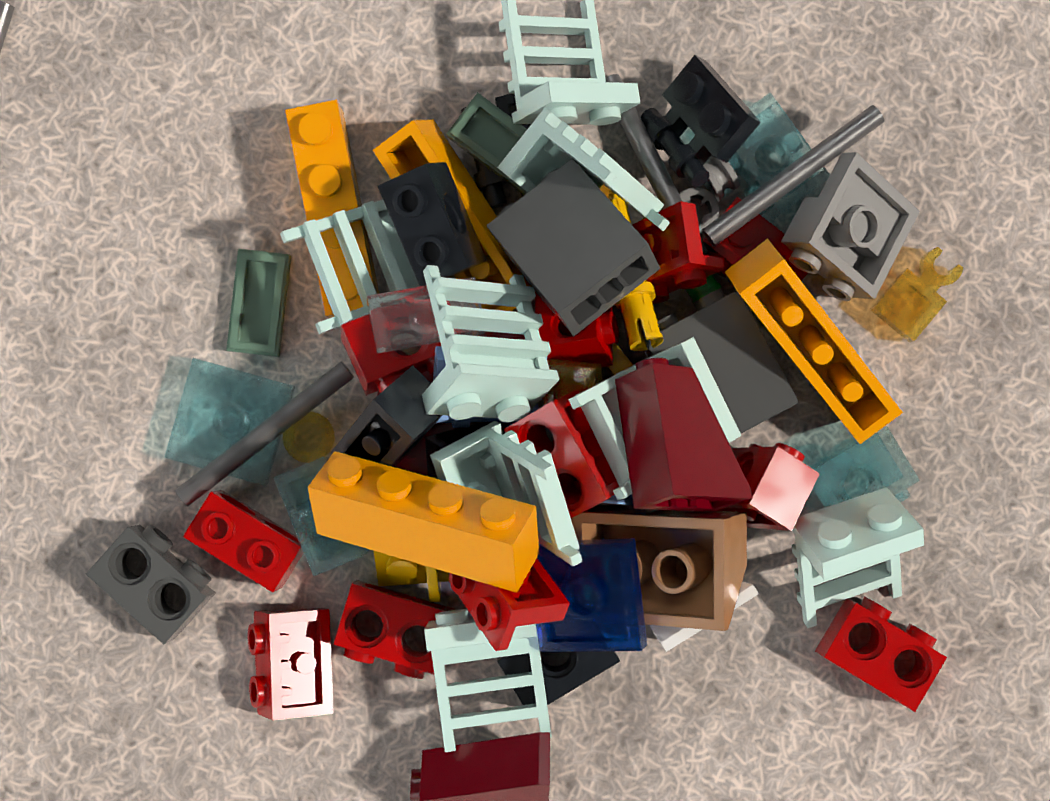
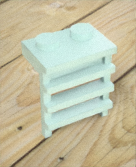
M501 0L504 18L499 21L500 32H506L508 49L503 52L504 63H510L513 79L507 83L509 93H515L517 111L512 113L513 124H532L542 110L547 108L557 118L567 124L608 125L620 121L621 113L641 104L638 83L606 82L594 0H582L580 2L582 18L518 15L516 0ZM521 33L585 35L586 48L522 46ZM525 63L589 65L591 78L527 77Z
M547 108L542 110L497 167L524 190L530 192L540 184L541 180L549 172L559 169L573 158L598 188L602 185L607 187L662 231L670 224L668 220L658 213L664 206L658 198L600 148L598 149L584 136L579 135Z
M384 200L364 203L358 208L335 212L332 216L316 221L313 219L304 222L303 225L284 230L280 233L284 244L301 238L305 239L334 317L315 324L319 334L340 328L344 323L428 290L427 286L420 288ZM363 220L391 292V298L379 301L350 226L351 222ZM334 229L363 307L350 311L320 232Z
M427 265L423 273L446 366L422 394L426 414L448 415L456 420L471 417L498 418L502 422H514L526 417L559 381L557 370H550L546 359L551 352L549 342L541 341L538 329L543 325L541 314H534L531 301L536 296L534 288L526 286L523 275L514 274L509 280L510 284L440 277L438 266ZM446 300L516 307L517 312L447 305ZM454 329L524 334L525 340L455 334Z
M694 337L646 358H666L669 365L692 367L728 442L730 443L741 436ZM635 365L568 399L573 409L581 406L620 486L613 490L617 500L628 497L632 494L615 379L635 371Z
M493 421L430 455L439 480L535 505L539 544L573 567L582 562L580 552L577 551L580 548L550 452L543 450L537 454L533 442L526 440L520 444L517 433L510 430L503 434L501 424Z
M887 487L798 517L792 530L795 535L792 553L797 558L798 568L794 569L795 578L800 585V592H797V601L802 606L803 622L806 627L811 628L817 625L816 609L886 585L892 599L902 596L900 554L924 546V529Z
M467 609L435 614L436 621H429L424 629L427 652L431 651L445 752L456 751L453 729L538 718L540 732H550V738H552L536 624L517 626L508 649L495 651L483 632L476 626L473 617L468 616ZM527 653L530 655L532 672L447 683L445 665ZM534 685L536 704L451 715L449 697Z

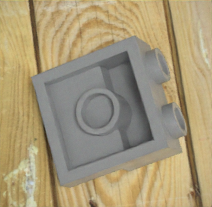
M857 152L842 153L819 197H804L781 242L793 251L789 261L795 267L807 273H818L826 279L822 289L830 296L842 301H850L851 298L875 299L920 211Z

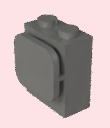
M573 158L559 169L549 172L541 180L540 184L517 202L504 207L498 216L486 225L525 280L534 288V291L560 319L573 337L661 269L647 241Z
M719 288L695 301L693 304L697 312L679 321L675 313L659 320L660 333H662L664 339L659 346L652 348L650 340L645 339L648 349L645 350L647 357H650L694 337L741 434L799 403L749 308L738 291L725 297L723 291Z

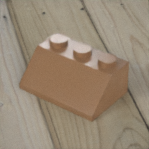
M598 505L572 518V524L580 547L577 551L580 552L582 558L581 563L574 567L572 566L574 619L717 631L729 629L747 567V512L657 510L646 513L645 509H634V507Z

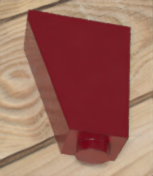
M651 358L636 363L635 371L615 379L634 509L713 512L752 499L750 486L692 367L669 365L666 358Z
M537 732L456 745V751L445 752L444 747L422 750L421 769L411 770L410 800L549 801L550 732Z

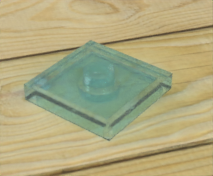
M193 358L164 458L204 468L291 401L295 386ZM281 435L228 476L266 486Z

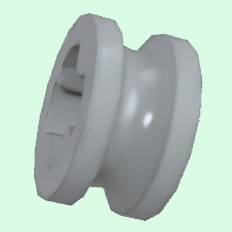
M712 155L703 165L710 175L704 187L715 196L717 201L725 197V189L731 188L735 190L740 186L739 178L729 162L725 163Z
M693 187L684 190L679 195L683 202L690 203V199L694 198L701 200L700 207L704 204L708 206L709 214L701 218L699 225L700 235H702V229L719 217V205L717 199L710 191L704 188Z

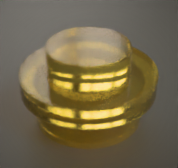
M312 411L283 433V444L288 454L295 460L304 463H314L324 459L331 452L335 443V432L331 422L322 414Z

